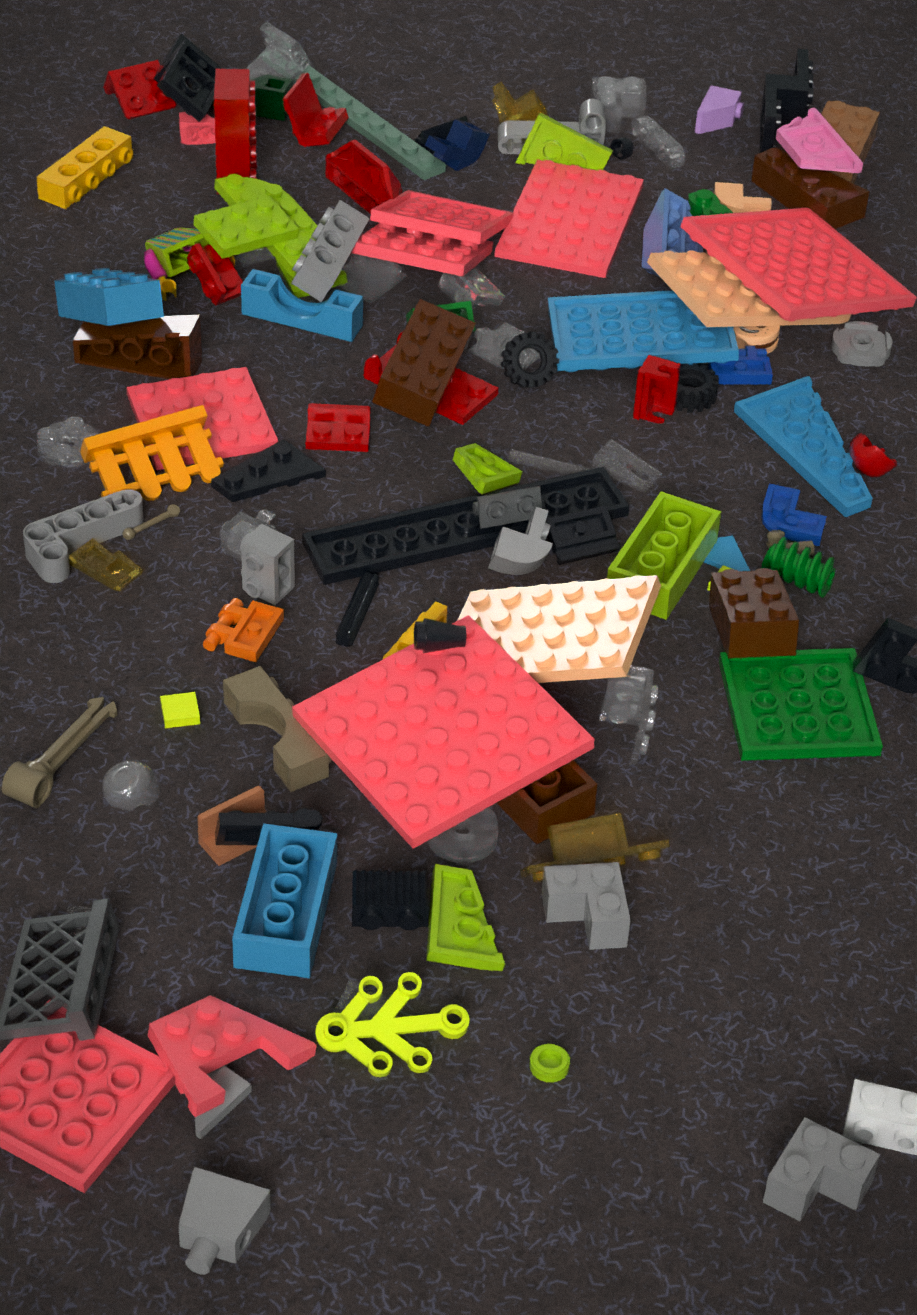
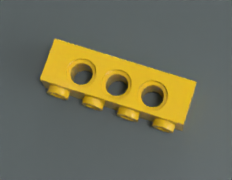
M106 126L102 127L36 177L38 199L64 209L74 202H79L83 195L91 189H96L100 182L108 176L111 177L117 169L131 161L133 158L131 136Z

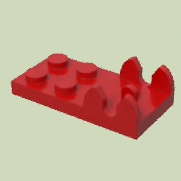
M403 331L398 335L397 343H398V341H399V339H400V337H401ZM396 345L380 358L378 355H372L366 360L364 365L365 379L378 385ZM457 368L436 413L463 425L498 395V387Z

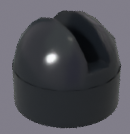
M625 137L614 139L610 146V149L613 150L612 155L620 160L629 158L633 154V142Z

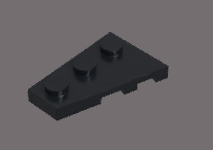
M283 439L211 479V487L229 501L236 502L268 493L273 488L284 485L291 487L298 485L299 481L310 478L315 480L326 477V469Z

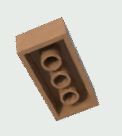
M827 101L821 115L864 163L876 137L880 112L873 111L868 107L846 105L841 101ZM828 171L853 184L859 174Z

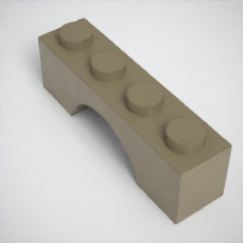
M258 666L223 680L224 704L240 725L259 724L267 726L281 735V740L273 746V769L290 792L329 777V763H331L332 759L293 717L292 706H294V703L291 699H286L283 696L274 677H269L263 668Z

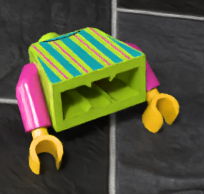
M175 228L145 242L144 264L152 279L160 280L162 300L167 301L166 292H171L175 297L177 296L176 282L166 278L173 277L190 269L187 256L192 246L197 243L201 247L210 245L197 229ZM230 256L229 259L233 266H235V257Z

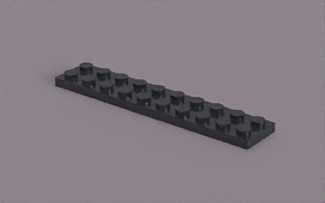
M601 467L302 533V544L323 585L361 577L367 571L371 574L493 547L502 527L525 534L529 520L481 529L479 515H475L473 511V502H478V496L540 486L542 509L548 510L547 518L606 505L612 520L628 516L629 504L606 469Z

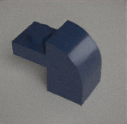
M455 119L446 139L429 135L425 146L434 151L433 156L452 169L459 171L477 161L490 134L473 123Z

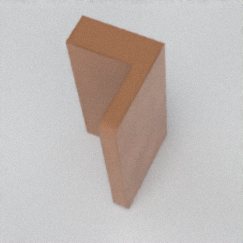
M256 786L198 815L199 844L218 866L257 847V845H216L215 829L219 813L235 810L244 813L267 812L265 810L264 790L260 786Z

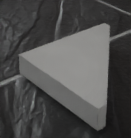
M226 1066L207 1074L226 1092L223 1104L195 1117L196 1137L202 1139L252 1092L251 1084Z

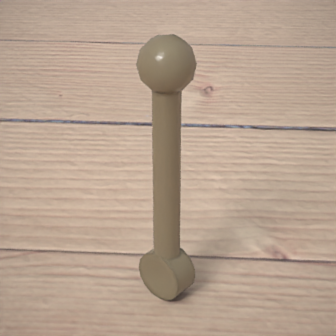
M174 504L169 505L166 512L134 528H125L122 532L123 538L131 540L135 537V534L169 517H177L180 513V508Z

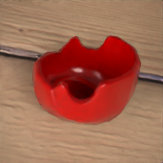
M859 433L851 441L849 447L850 455L855 467L861 473L876 478L885 475L897 466V461L890 459L885 454V449L872 445L865 434Z

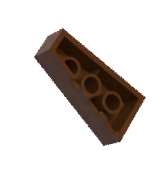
M777 147L755 155L751 181L788 209L810 208L834 229L865 218L870 191L826 170L799 168L787 152Z

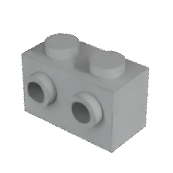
M261 523L254 531L245 535L241 541L242 589L253 598L259 597L276 605L295 587L294 539Z

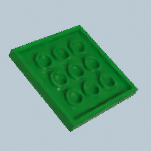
M855 648L796 650V656L728 658L726 652H720L719 665L741 761L881 756L883 745L863 675L853 672V661L857 657Z

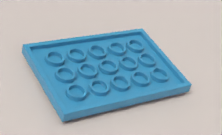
M673 290L548 297L553 347L557 348L556 358H559V364H556L557 371L575 372L587 369L606 370L608 368L621 367L634 369L642 366L648 355L680 364L688 363L689 365H693V363L739 361V348L734 328L706 327Z

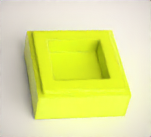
M195 692L160 696L165 728L200 724V714Z

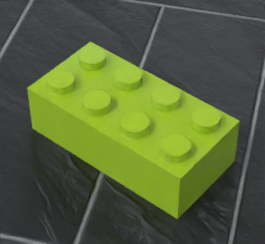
M661 491L609 566L607 578L619 579L631 578L633 576L657 575L661 588L651 615L667 620L717 542L721 511Z

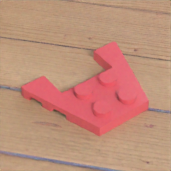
M211 995L149 1023L148 1038L165 1068H170L176 1078L175 1085L180 1094L186 1095L189 1101L188 1108L195 1117L224 1103L226 1090L207 1075L208 1073L257 1049L265 1051L289 1071L312 1058L316 1053L317 1047L314 1042Z

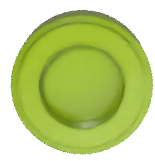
M543 1044L535 1048L531 1053L530 1070L537 1079L544 1082H557L566 1077L569 1072L570 1057L562 1047L555 1044Z

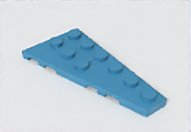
M810 376L735 402L734 413L845 518L871 508L873 498L860 473L855 472L852 466L853 460L851 455L845 452L843 440L829 413L823 410L818 392L815 393L812 389Z

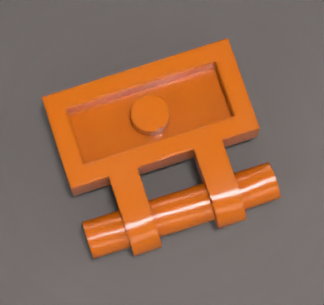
M233 598L229 604H225L220 610L218 621L211 624L206 631L203 647L208 651H214L218 644L222 645L224 643L226 654L257 662L284 620V609L254 600L246 609L243 608V602L240 599Z

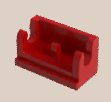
M648 355L637 375L633 419L664 423V418L656 417L653 413L661 412L666 415H673L676 407L680 363Z

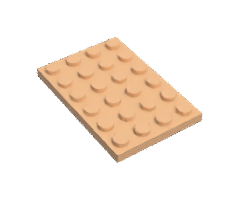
M691 250L688 252L664 251L663 253H650L647 261L649 266L706 327L842 324L848 322L851 314L838 315L837 317L827 316L816 319H800L793 322L786 321L770 305L762 302L760 296L752 289L745 287L736 275L728 272L720 261L710 256L707 252Z
M654 575L619 579L605 578L585 582L572 581L562 584H540L537 586L508 587L494 590L480 589L470 592L458 620L469 615L537 683L627 677L661 584L658 576Z

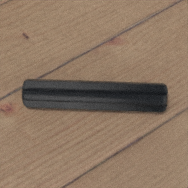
M367 571L362 574L335 634L336 644L344 645L345 647L353 645L379 586V576L376 573L371 574Z

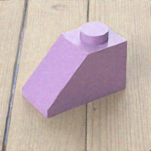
M711 85L697 111L695 133L702 134L731 127L736 118L741 119L744 110V103L740 102L741 92Z

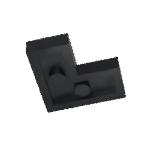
M887 618L853 661V672L902 692L915 694L917 692V659L907 654L917 642V629Z

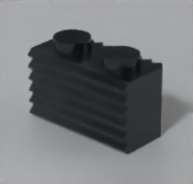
M356 869L353 871L352 927H363L367 930H376L380 927H401L404 930L428 927L429 878L426 870L422 872L418 870L415 872L411 870L407 872L403 870L399 872L396 870L392 872L388 870L384 872L381 870L376 872L373 870L369 872L362 870L360 872Z

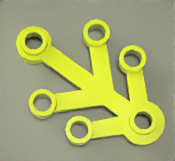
M406 972L400 976L397 990L371 1020L355 1022L367 1005L378 1001L382 995V982L377 977L367 976L360 981L358 993L341 1013L333 1012L326 1014L318 1021L315 1035L317 1042L323 1049L330 1052L347 1051L368 1067L370 1074L375 1077H385L391 1072L392 1058L384 1051L373 1052L359 1038L373 1037L405 1061L411 1071L424 1073L431 1067L432 1055L430 1051L424 1047L414 1048L398 1034L439 1031L442 1036L448 1039H457L467 1032L470 1019L468 1012L462 1006L456 1004L447 1005L441 1009L440 1013L396 1017L410 999L416 998L421 991V978L416 973ZM406 981H412L416 984L417 988L409 991L402 984ZM366 985H373L378 991L370 995L365 993L363 988ZM456 1014L460 1017L461 1021L458 1024H452L447 1020V1016ZM332 1026H339L343 1033L339 1036H333L329 1033L328 1029ZM418 1055L423 1056L427 1063L423 1066H418L414 1064L412 1059ZM383 1060L387 1063V1068L377 1070L374 1068L373 1062Z

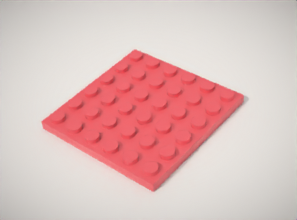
M810 208L689 216L683 218L680 226L690 235L691 240L704 247L710 256L720 261L728 272L736 275L745 287L752 289L760 296L762 302L770 305L786 321L793 322L800 319H816L827 316L837 317L838 315L845 314L856 315L863 312H879L891 309L898 310L900 308L913 307L917 298Z
M469 615L452 623L453 625L466 627L465 647L423 653V650H415L414 644L292 706L293 717L413 849L594 749V738Z

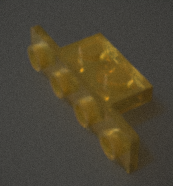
M621 813L556 824L547 827L554 861L526 866L520 872L521 877L532 875L533 882L543 881L544 866L619 862V866L626 864V857L637 855L639 862L661 858L660 851L669 848L670 843L668 839L628 847Z

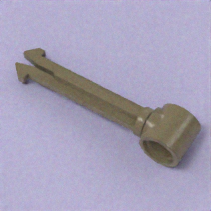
M104 697L90 699L87 702L88 709L40 758L28 761L25 764L17 761L9 767L3 778L2 793L31 807L39 808L51 794L54 772L109 716L112 718L117 716L115 702L113 701L102 708Z

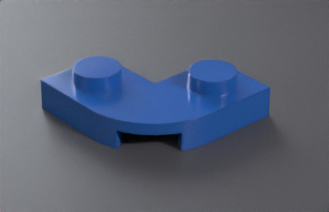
M769 484L761 514L762 523L768 531H783L787 540L797 542L812 540L814 545L820 546L827 516L796 510L800 496L799 489Z

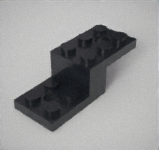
M181 33L174 41L153 79L158 83L157 87L167 97L173 99L188 115L193 116L200 122L207 114L214 100L215 70L222 68Z
M808 49L797 50L794 76L766 74L760 113V153L778 147V141L776 140L777 129L785 124H790L798 116L802 119L808 116L809 104H812L814 88H812L813 60H808Z

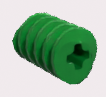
M782 537L777 544L774 543L768 549L761 568L777 570L780 577L783 575L785 583L790 584L794 581L797 588L802 589L806 586L809 593L818 591L819 596L824 598L830 590L835 577L834 557L830 556L824 564L822 563L823 553L820 551L812 559L810 558L811 548L808 546L805 547L801 554L798 553V542H794L789 549L786 548V537Z

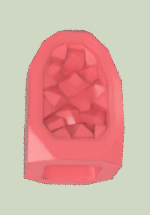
M186 112L179 113L180 139L182 144L215 143V118L206 114L199 122Z

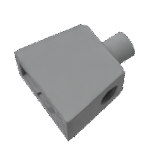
M195 1167L191 1175L179 1220L180 1247L190 1250L185 1261L186 1266L195 1273L208 1274L215 1258L236 1264L271 1212L270 1190Z

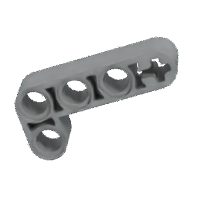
M588 99L581 104L579 122L558 121L604 145L605 112L604 105L598 99ZM509 120L502 122L497 130L500 152L502 154H520L535 121Z
M121 490L26 525L23 529V539L27 560L44 581L58 583L66 580L70 575L69 554L123 535L122 532L125 528H134L144 522L141 494L135 490Z

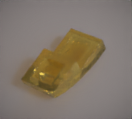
M94 538L70 554L69 564L116 591H121L143 573V569L120 550L112 554Z

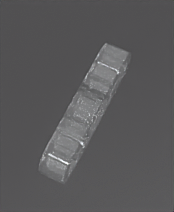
M646 115L632 120L631 130L633 136L648 150L651 149L656 154L654 155L669 169L684 164L685 154L682 146L650 116Z

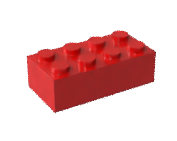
M216 69L214 115L217 178L238 174L242 177L257 179L255 80H250V69Z

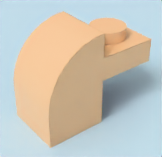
M715 182L714 194L718 197L720 204L725 205L733 213L771 210V198L743 196V184Z

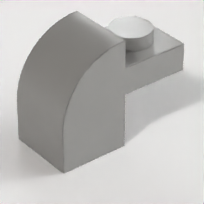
M539 507L535 508L529 519L525 534L502 527L496 539L488 569L510 575L527 574L538 569L543 564L553 543L546 541L550 529V524L545 523L548 510Z

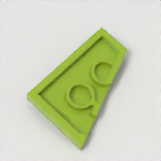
M539 113L515 163L525 165V163L535 164L537 160H551L558 164L578 165L581 168L591 170H604L613 150Z
M435 864L432 873L426 961L479 970L503 971L505 962L502 953H498L494 943L495 934L492 925H488L484 915V903L472 870Z

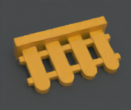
M200 405L83 438L80 454L84 463L90 462L91 472L98 471L106 490L102 491L101 497L130 489L137 492L140 491L143 499L154 501L160 497V485L170 483L174 491L184 492L190 488V477L197 474L200 475L203 482L211 483V479L221 474L220 468L223 467L224 462L222 457L215 458L208 442V439L212 437L210 429L203 430L208 416L204 406ZM188 446L195 465L186 467L178 448ZM158 454L165 471L164 474L157 476L149 459V456ZM128 463L136 482L126 484L118 465Z

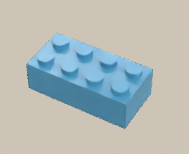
M98 268L93 269L92 274L83 275L82 272H72L64 274L65 279L54 280L60 317L105 326L164 317L160 280L150 279L148 274H135V272Z
M263 823L232 937L233 968L310 978L337 866V833Z

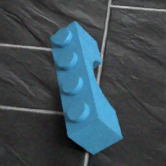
M252 269L241 284L243 315L350 342L353 341L363 326V296L335 289L328 300L320 303H310L294 296L286 288L280 275Z

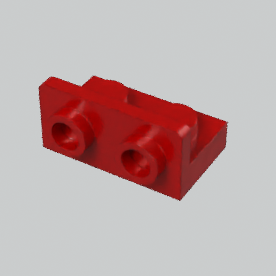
M199 243L194 244L187 256V262L190 270L196 273L200 280L205 296L210 298L214 305H219L241 296V284L243 281L229 257L222 259L211 245L201 247Z
M308 404L306 449L368 452L370 437L369 406Z

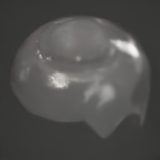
M140 760L119 762L106 772L102 780L104 799L112 807H120L128 812H133L139 805L152 806L161 795L160 782L157 775L145 762Z

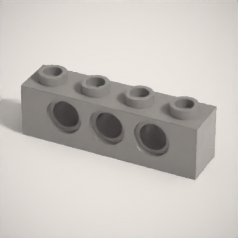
M339 200L334 209L328 207L320 220L321 223L316 227L292 269L297 273L291 284L322 302L337 279L356 244L355 242L359 239L370 218Z

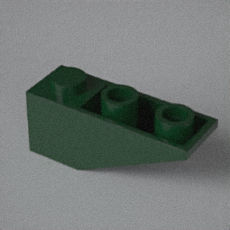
M272 75L251 79L255 80L256 116L285 121L288 113L284 109L283 98L292 88L293 79Z

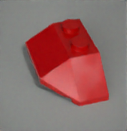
M356 139L326 155V178L368 213L371 214V209L390 199H395L402 193L401 183L389 166Z

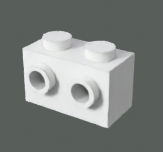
M854 1079L843 1136L852 1141L917 1155V1093Z

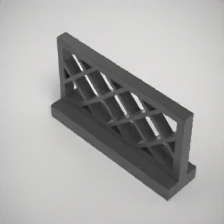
M109 899L94 900L91 911L24 920L0 1011V1040L71 1031L76 1032L79 1041L95 1039L120 928ZM87 926L86 929L75 937L68 934L76 927ZM51 931L39 941L35 942L33 940L34 932ZM60 939L66 942L52 954L46 950ZM75 950L80 953V956L68 965L62 962L64 958ZM38 955L44 958L30 970L25 967L28 962ZM52 967L60 970L45 982L39 978ZM68 978L74 981L71 986L61 993L54 990ZM33 983L37 986V988L23 998L18 996V993L29 984ZM46 995L52 998L51 1001L39 1010L32 1007L33 1004ZM62 1006L67 1010L65 1018L47 1019ZM24 1011L30 1015L21 1023L10 1024L13 1019Z

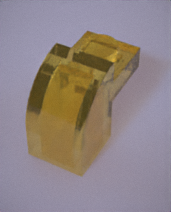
M502 81L492 87L495 95L492 101L497 109L500 124L509 120L536 121L539 113L549 117L547 108L534 90L514 100Z

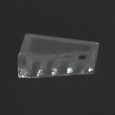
M610 439L595 454L589 467L590 470L604 467L611 479L644 493L662 475L659 470L613 439ZM643 474L649 476L646 480L640 478Z

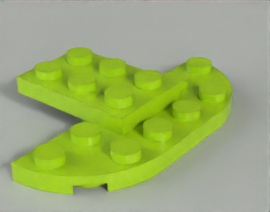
M230 174L227 177L215 179L214 189L229 206L194 215L193 225L222 259L266 247L294 279L297 272L292 269L318 225L278 184L242 177L238 174Z

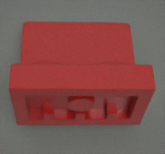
M158 60L108 71L103 88L107 95L116 94L126 119L176 107L175 101L167 97L157 87L158 83L153 79L160 67Z
M303 73L283 98V106L289 115L293 134L297 137L301 146L309 147L329 144L349 118L346 108L335 109L334 107H327L323 110L321 109L309 73Z

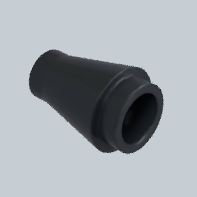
M424 618L423 621L415 622V650H423V653H429L455 647H465L466 645L465 626H457Z

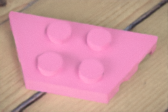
M815 107L808 110V116L802 119L798 116L790 124H785L777 129L776 140L799 168L862 173L863 162Z

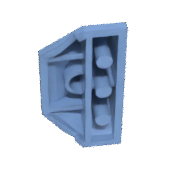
M666 188L661 192L644 227L641 268L658 277L660 276L647 263L650 253H663L664 251L688 252L691 250L703 252V247L691 240L690 235L680 227L684 217L692 216L689 202Z

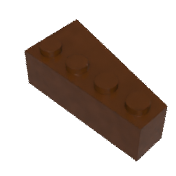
M200 315L164 316L111 326L84 321L73 339L74 361L79 364L164 379L195 376L202 363Z

